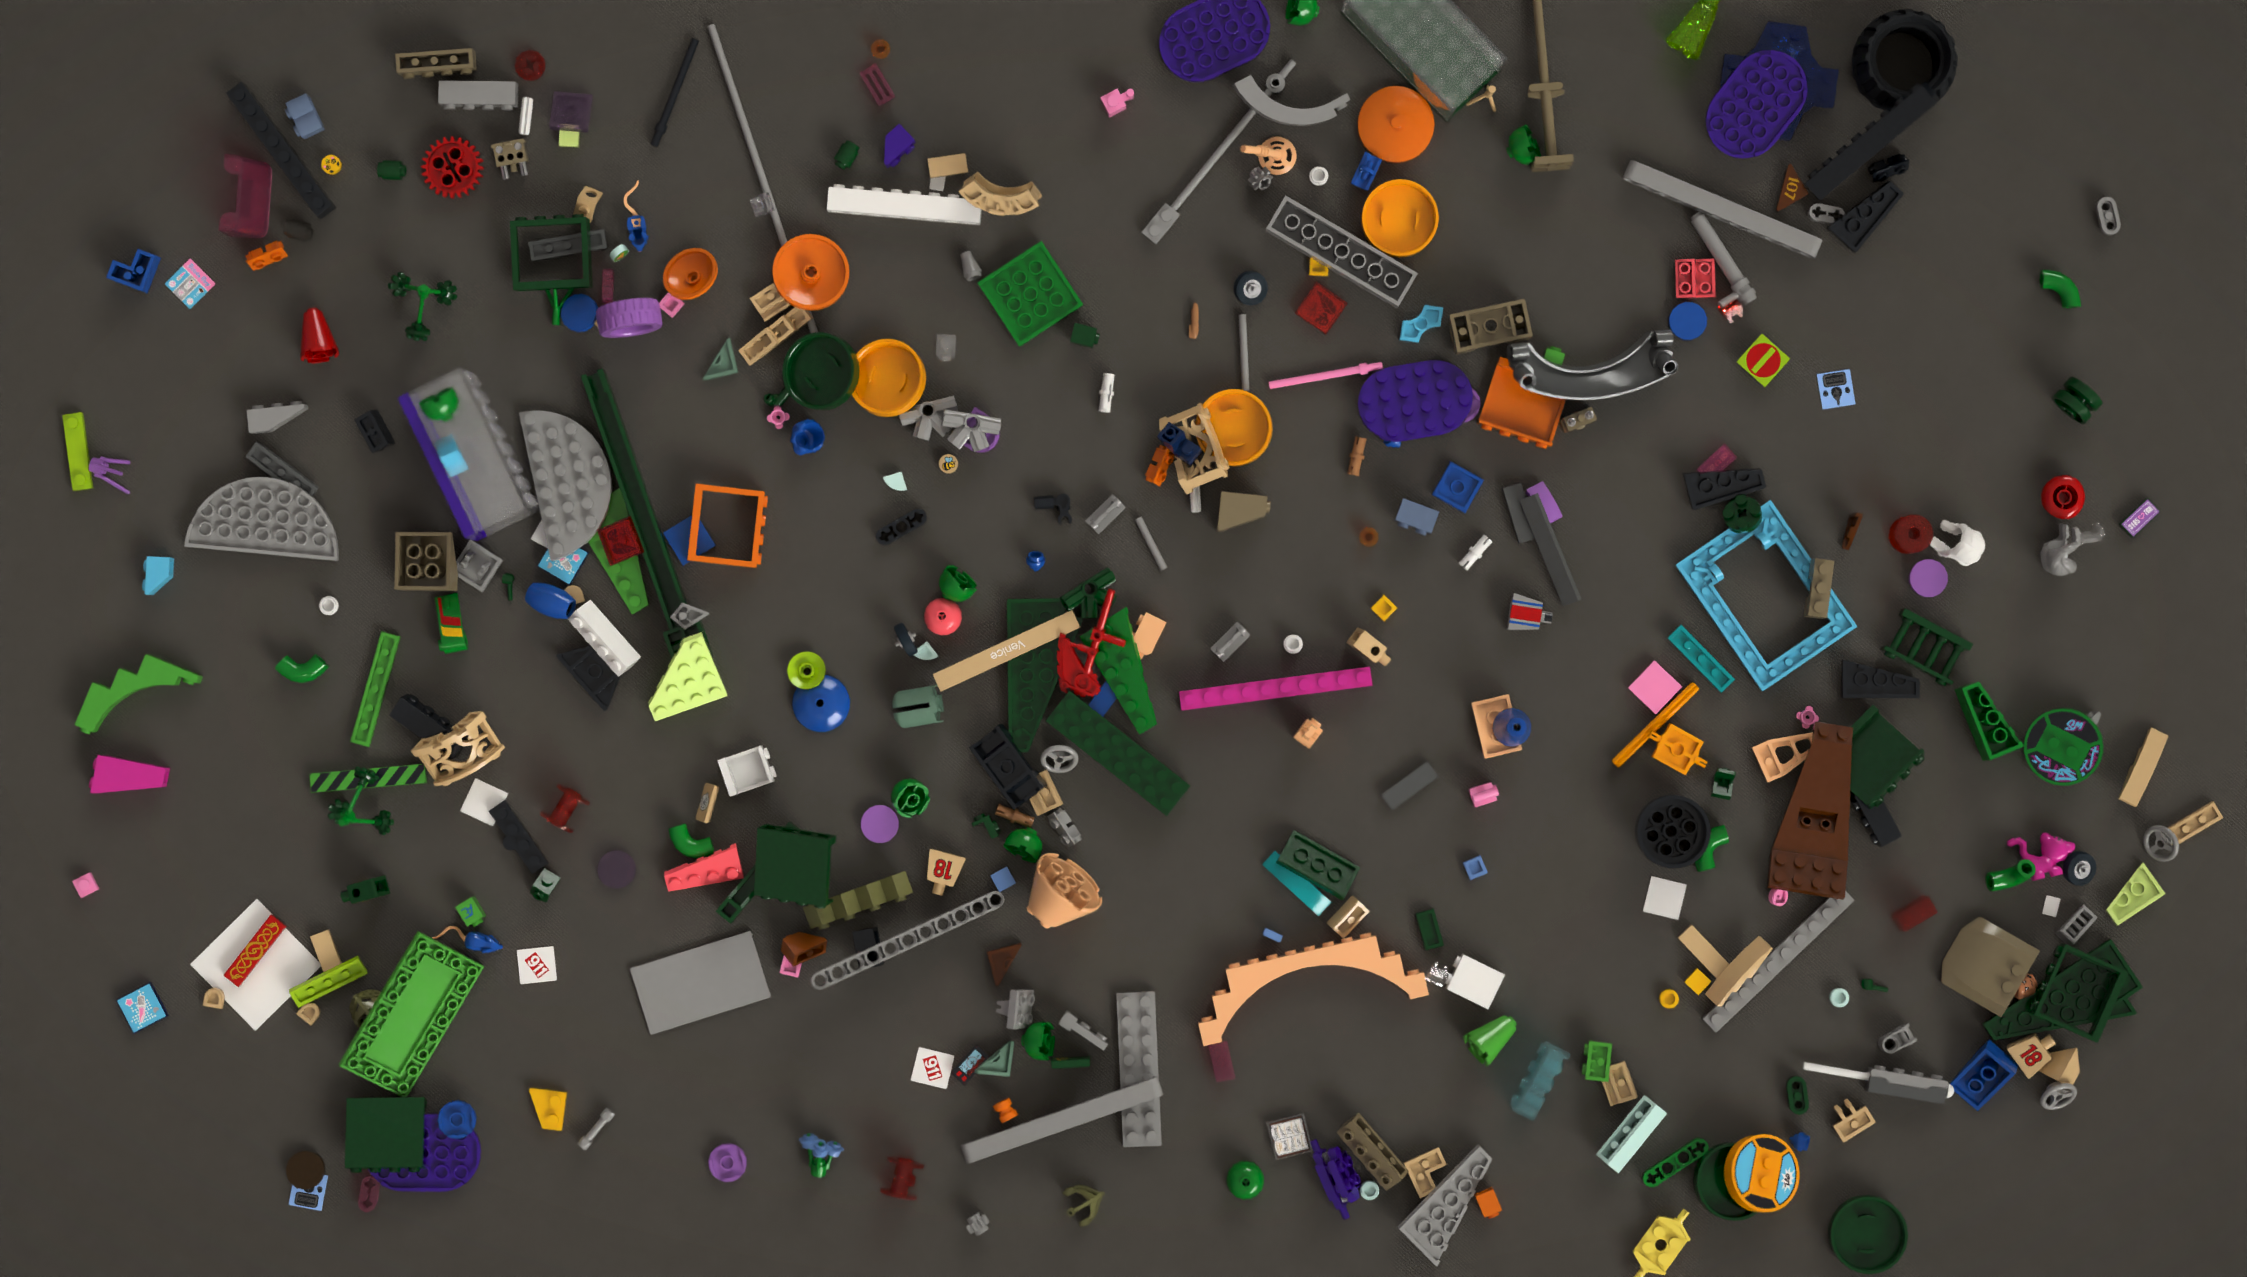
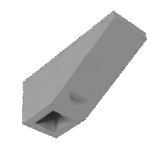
M302 401L290 402L289 406H283V403L271 404L269 408H264V405L252 406V409L247 410L249 433L273 432L308 410V405L302 404Z

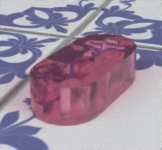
M603 269L602 304L605 305L614 301V269Z
M373 1175L365 1177L361 1183L358 1206L363 1212H370L377 1206L380 1183ZM372 1179L376 1186H373L371 1192H368L369 1185H366V1182ZM368 1195H370L369 1201L372 1202V1205L366 1208V1204H363V1201L367 1200Z

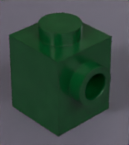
M1075 323L1070 343L1093 349V345L1098 344L1100 334L1097 333V328Z

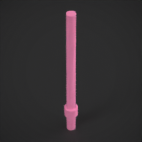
M1382 362L1360 363L1359 366L1269 381V388L1273 389L1359 373L1364 375L1370 371L1383 369Z

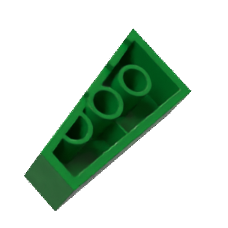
M1972 682L1954 689L1982 761L1992 760L2024 747L2023 743L2014 734L2015 732L2012 727L2004 720L2002 713L1997 710L1980 682Z

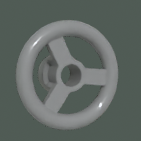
M1066 745L1051 746L1045 749L1040 757L1042 766L1053 773L1068 772L1077 765L1079 760L1077 752ZM1047 756L1054 759V767L1046 762ZM1073 759L1069 765L1060 767L1066 760Z
M2155 825L2148 828L2144 833L2143 845L2146 852L2152 858L2166 862L2176 857L2179 851V842L2176 835L2169 828ZM2155 832V845L2150 847L2149 837ZM2158 849H2166L2171 853L2167 856H2161L2155 852Z
M2053 1082L2047 1086L2046 1091L2042 1094L2040 1099L2041 1106L2048 1110L2063 1108L2075 1099L2077 1089L2070 1083ZM2050 1095L2051 1100H2050V1103L2048 1104V1103H2046V1099H2047L2048 1096ZM2068 1097V1098L2065 1099L2064 1101L2058 1103V1101L2062 1100L2063 1098Z

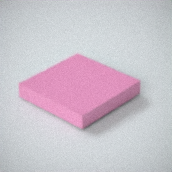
M1655 660L1628 687L1654 714H1657L1682 688Z

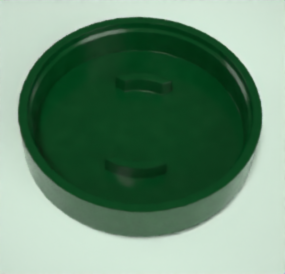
M824 332L810 333L798 339L788 350L782 369L784 385L789 395L800 405L816 410H830L845 403L855 391L860 372L858 358L853 348L842 338Z
M1736 1142L1721 1143L1710 1148L1699 1159L1693 1176L1694 1191L1700 1204L1712 1215L1731 1221L1744 1220L1758 1213L1746 1210L1738 1205L1729 1194L1725 1184V1161L1729 1151Z
M1860 1195L1846 1200L1836 1209L1829 1223L1828 1239L1833 1253L1845 1266L1859 1273L1875 1274L1888 1270L1900 1260L1907 1246L1908 1230L1904 1217L1890 1202L1878 1196Z

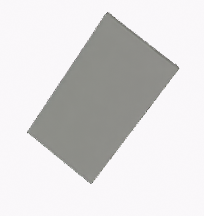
M751 931L630 968L650 1035L771 997Z

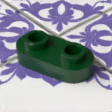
M1792 1076L1786 1082L1788 1106L1793 1113L1802 1115L1809 1108L1806 1082L1799 1076ZM1794 1082H1798L1799 1084L1798 1088L1793 1089L1792 1084ZM1797 1101L1801 1102V1106L1799 1108L1795 1107V1103Z

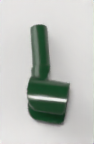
M505 573L502 577V583L508 584V601L513 600L512 585L515 577L512 574Z
M1873 979L1861 980L1862 988L1865 990L1888 992L1886 987L1873 985Z

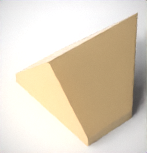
M2077 1048L2051 1052V1059L2039 1072L2057 1082L2073 1085L2080 1073Z

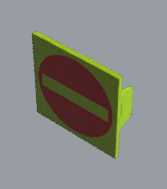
M1761 334L1737 360V363L1762 386L1766 387L1790 358L1767 337Z

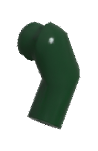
M784 387L779 394H766L764 402L770 407L782 406L790 395L786 387Z

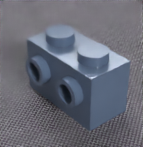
M1403 498L1394 521L1398 522L1397 526L1405 529L1412 527L1416 529V533L1426 536L1427 533H1432L1439 511Z

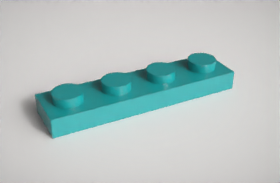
M1679 625L1667 637L1720 693L1735 680L1682 625Z

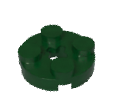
M1738 495L1729 501L1722 513L1726 526L1735 533L1751 532L1762 521L1760 504L1755 499L1745 495ZM1746 512L1747 516L1739 518V513Z

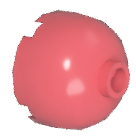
M937 598L931 601L925 609L924 622L927 628L934 634L941 636L949 635L955 632L961 624L962 611L959 605L952 600Z

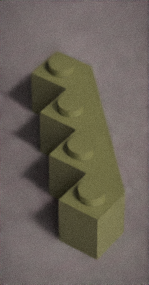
M906 871L828 898L833 899V902L825 908H815L814 905H808L803 907L810 929L818 927L819 930L830 927L829 923L841 918L847 921L855 918V913L870 909V912L880 909V904L894 899L896 903L907 899L906 895L913 893Z

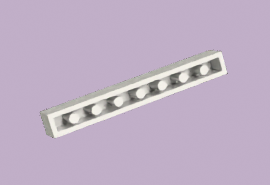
M834 184L833 187L828 189V212L980 225L982 209L974 207L965 198H959V195L948 194V197H942L940 193L930 192L929 195H921L920 191H910V194L902 193V190L891 189V192H884L883 188L873 187L872 190H864L862 186H853L852 189H849L841 184Z

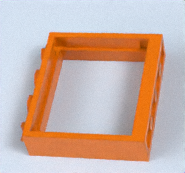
M695 484L687 561L757 568V564L761 565L762 553H758L759 545L763 546L764 534H760L761 526L765 527L766 515H762L763 507H767L768 496H764L765 491ZM703 491L758 497L751 561L696 555Z

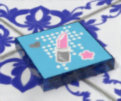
M580 547L573 554L552 562L547 548L537 567L564 583L571 585L587 559L589 552Z
M152 982L116 1000L133 1034L169 1016Z

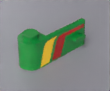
M458 593L435 597L441 640H438L440 651L449 654L468 650V640L463 630Z

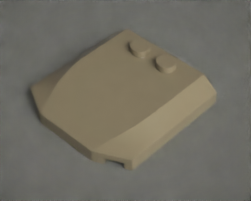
M1978 917L1961 928L1942 961L1941 983L1997 1016L2002 1017L2040 950L1986 919Z

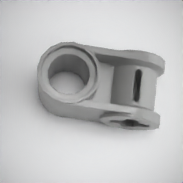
M1909 1023L1902 1024L1893 1031L1881 1036L1878 1040L1879 1049L1883 1052L1894 1053L1915 1043L1917 1038L1913 1037L1909 1029ZM1887 1039L1892 1041L1890 1049L1885 1048V1041Z

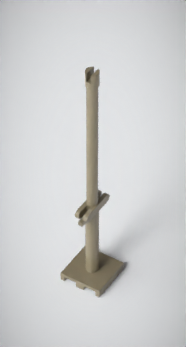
M1532 0L1540 83L1530 84L1527 96L1528 98L1541 100L1546 156L1535 157L1531 164L1532 172L1570 169L1574 158L1573 154L1557 155L1552 104L1553 98L1564 94V90H1561L1563 84L1561 82H1549L1542 0Z

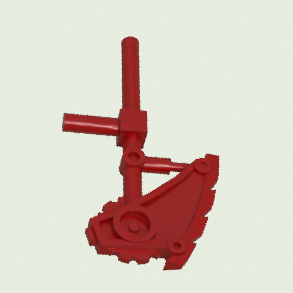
M1110 588L1107 590L1097 626L1093 628L1090 637L1092 640L1090 647L1080 643H1073L1070 639L1066 638V634L1060 633L1058 641L1059 650H1057V661L1059 663L1057 664V673L1060 677L1058 679L1061 691L1068 693L1067 688H1070L1074 691L1075 695H1080L1081 697H1086V695L1093 697L1101 691V685L1099 680H1097L1098 676L1092 670L1095 656L1099 651V643L1106 641L1124 647L1126 644V640L1105 633L1106 630H1104L1115 590ZM1073 647L1088 653L1085 666Z

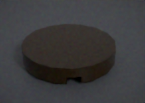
M309 1150L294 1154L286 1166L288 1180L292 1185L300 1189H311L319 1185L326 1172L325 1163L322 1158Z

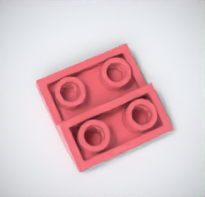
M1714 258L1675 260L1676 298L1716 297Z

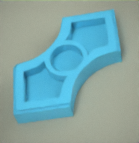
M1424 305L1418 317L1402 321L1399 340L1419 343L1421 335L1427 329L1441 326L1443 308Z

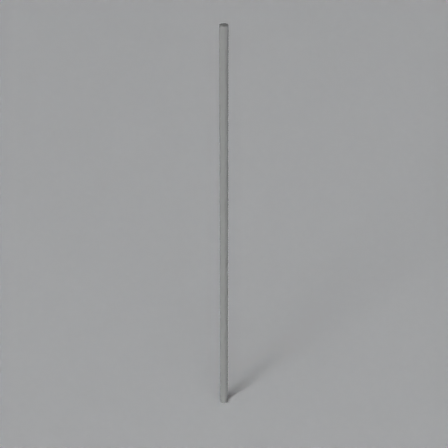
M715 24L707 26L782 247L787 242V238ZM813 318L807 323L810 333L818 332Z

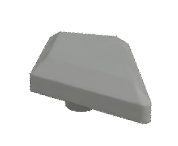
M681 603L670 618L686 630L708 616L709 612Z

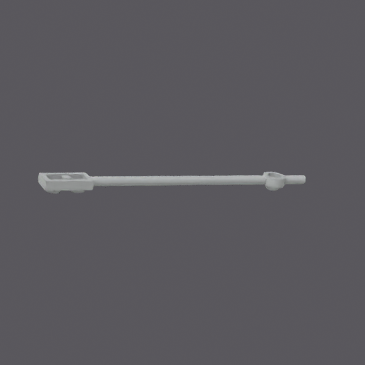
M1292 59L1288 61L1279 74L1274 73L1267 78L1264 93L1268 97L1272 93L1277 94L1284 89V78L1296 65ZM1273 80H1278V81H1279V85H1278V86H1274V85L1272 84V81H1273ZM1251 108L1248 110L1173 204L1169 206L1165 203L1141 232L1145 237L1157 245L1180 217V214L1176 212L1177 209L1256 114L1255 111Z

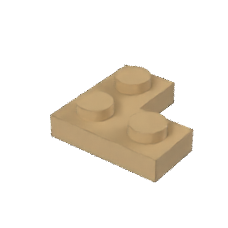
M1439 1147L1404 1162L1419 1198L1429 1195L1436 1187L1430 1172L1447 1165Z

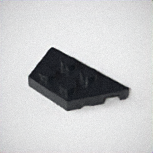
M591 645L557 654L558 660L603 711H606L621 675L618 677Z

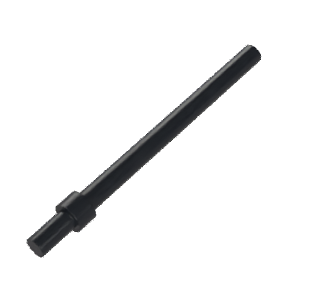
M691 39L660 121L656 123L654 128L655 134L650 144L654 147H658L662 135L667 130L666 124L699 43L697 39Z

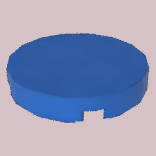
M575 294L569 297L561 309V319L564 325L575 332H585L591 329L597 320V303L590 296L584 294Z
M1683 302L1671 311L1668 325L1676 337L1682 340H1693L1704 332L1707 326V316L1698 304Z
M454 1100L442 1107L438 1113L437 1122L439 1129L447 1137L460 1139L473 1131L476 1126L477 1116L470 1104L465 1101Z

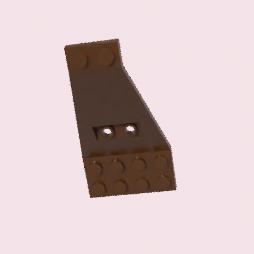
M1814 722L1811 746L1770 852L1767 888L1841 900L1845 898L1848 866L1853 727ZM1803 820H1807L1809 824H1805ZM1822 823H1826L1828 827H1824Z

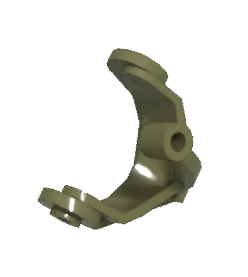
M373 989L365 990L353 996L354 998L351 1000L349 1010L357 1027H361L363 1023L361 1018L365 1014L368 1015L379 997L380 991ZM363 999H372L371 1001L362 1002Z
M1086 1185L1070 1186L1062 1192L1063 1195L1069 1196L1077 1192L1087 1201L1075 1208H1069L1067 1215L1071 1217L1076 1211L1089 1205L1090 1215L1079 1221L1078 1224L1079 1227H1084L1095 1218L1105 1192H1099Z

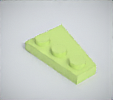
M2142 862L2105 911L2115 925L2118 926L2165 895V892L2144 862Z

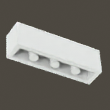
M591 600L575 610L568 620L572 626L578 630L618 677L634 666L641 658Z

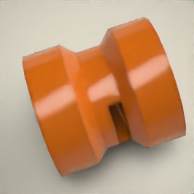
M1010 1097L993 1105L995 1112H999L1001 1123L1018 1115L1016 1109L1011 1107L1012 1101Z

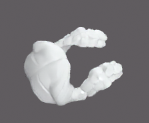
M1942 520L1940 528L1948 533H1953V535L1962 534L1961 541L1954 548L1950 549L1943 541L1934 536L1929 542L1930 546L1938 552L1937 554L1940 557L1955 559L1962 566H1969L1977 562L1985 549V541L1982 534L1964 523L1954 524L1948 520Z

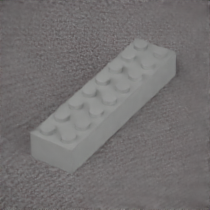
M1286 195L1265 230L1267 233L1395 308H1398L1418 274Z

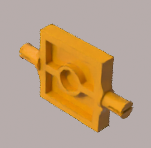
M1669 723L1662 735L1652 730L1649 732L1648 738L1657 742L1651 756L1652 758L1683 775L1687 774L1694 763L1703 768L1706 767L1704 764H1707L1708 761L1699 757V750L1704 741Z

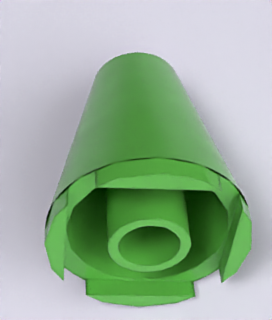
M1503 1015L1466 1033L1463 1036V1041L1465 1044L1469 1043L1470 1048L1468 1050L1481 1064L1486 1062V1066H1488L1514 1034L1517 1023L1511 1016Z

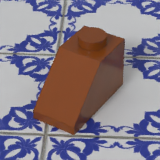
M797 932L783 938L781 952L794 967L826 953L827 939Z

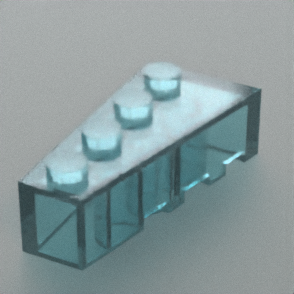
M1548 1041L1545 1044H1540L1537 1050L1539 1055L1536 1061L1532 1060L1529 1065L1528 1071L1530 1073L1528 1077L1522 1079L1519 1085L1521 1090L1518 1095H1514L1510 1103L1513 1111L1534 1121L1545 1102V1093L1548 1094L1554 1085V1076L1560 1075L1564 1064L1562 1062L1563 1059L1568 1060L1571 1055L1566 1050Z

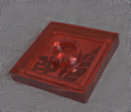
M1316 282L1295 314L1327 335L1348 303Z
M631 516L597 530L610 566L644 553Z

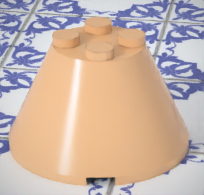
M1046 853L1038 860L1027 911L1040 920L1041 925L1047 929L1060 926L1098 910L1102 904V897L1099 898L1098 895L1100 889L1093 878L1072 860L1067 859L1065 861L1058 858L1059 854Z

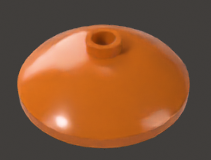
M689 248L676 254L666 265L663 273L664 287L671 296L677 299L689 300L697 298L708 291L715 282L718 273L717 262L713 255L705 249Z

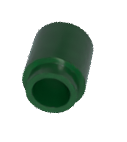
M846 140L845 144L842 143L833 158L836 161L835 165L843 170L845 168L850 169L859 154L858 150L860 148Z
M383 160V162H378L377 175L383 180H402L403 177H406L407 168L406 165H403L402 161Z

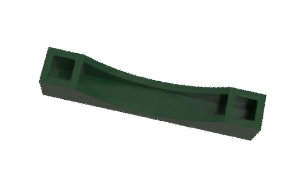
M791 821L788 822L785 826L789 828L800 829ZM756 864L715 911L730 924L734 922L755 896Z

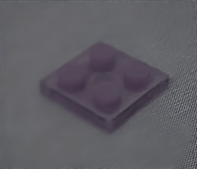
M554 91L549 124L550 129L588 133L593 95Z

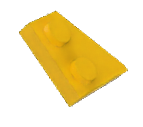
M529 1088L542 1129L562 1131L567 1092Z

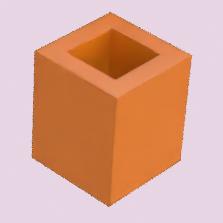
M1492 1187L1474 1194L1484 1218L1487 1216L1489 1219L1494 1218L1502 1211Z

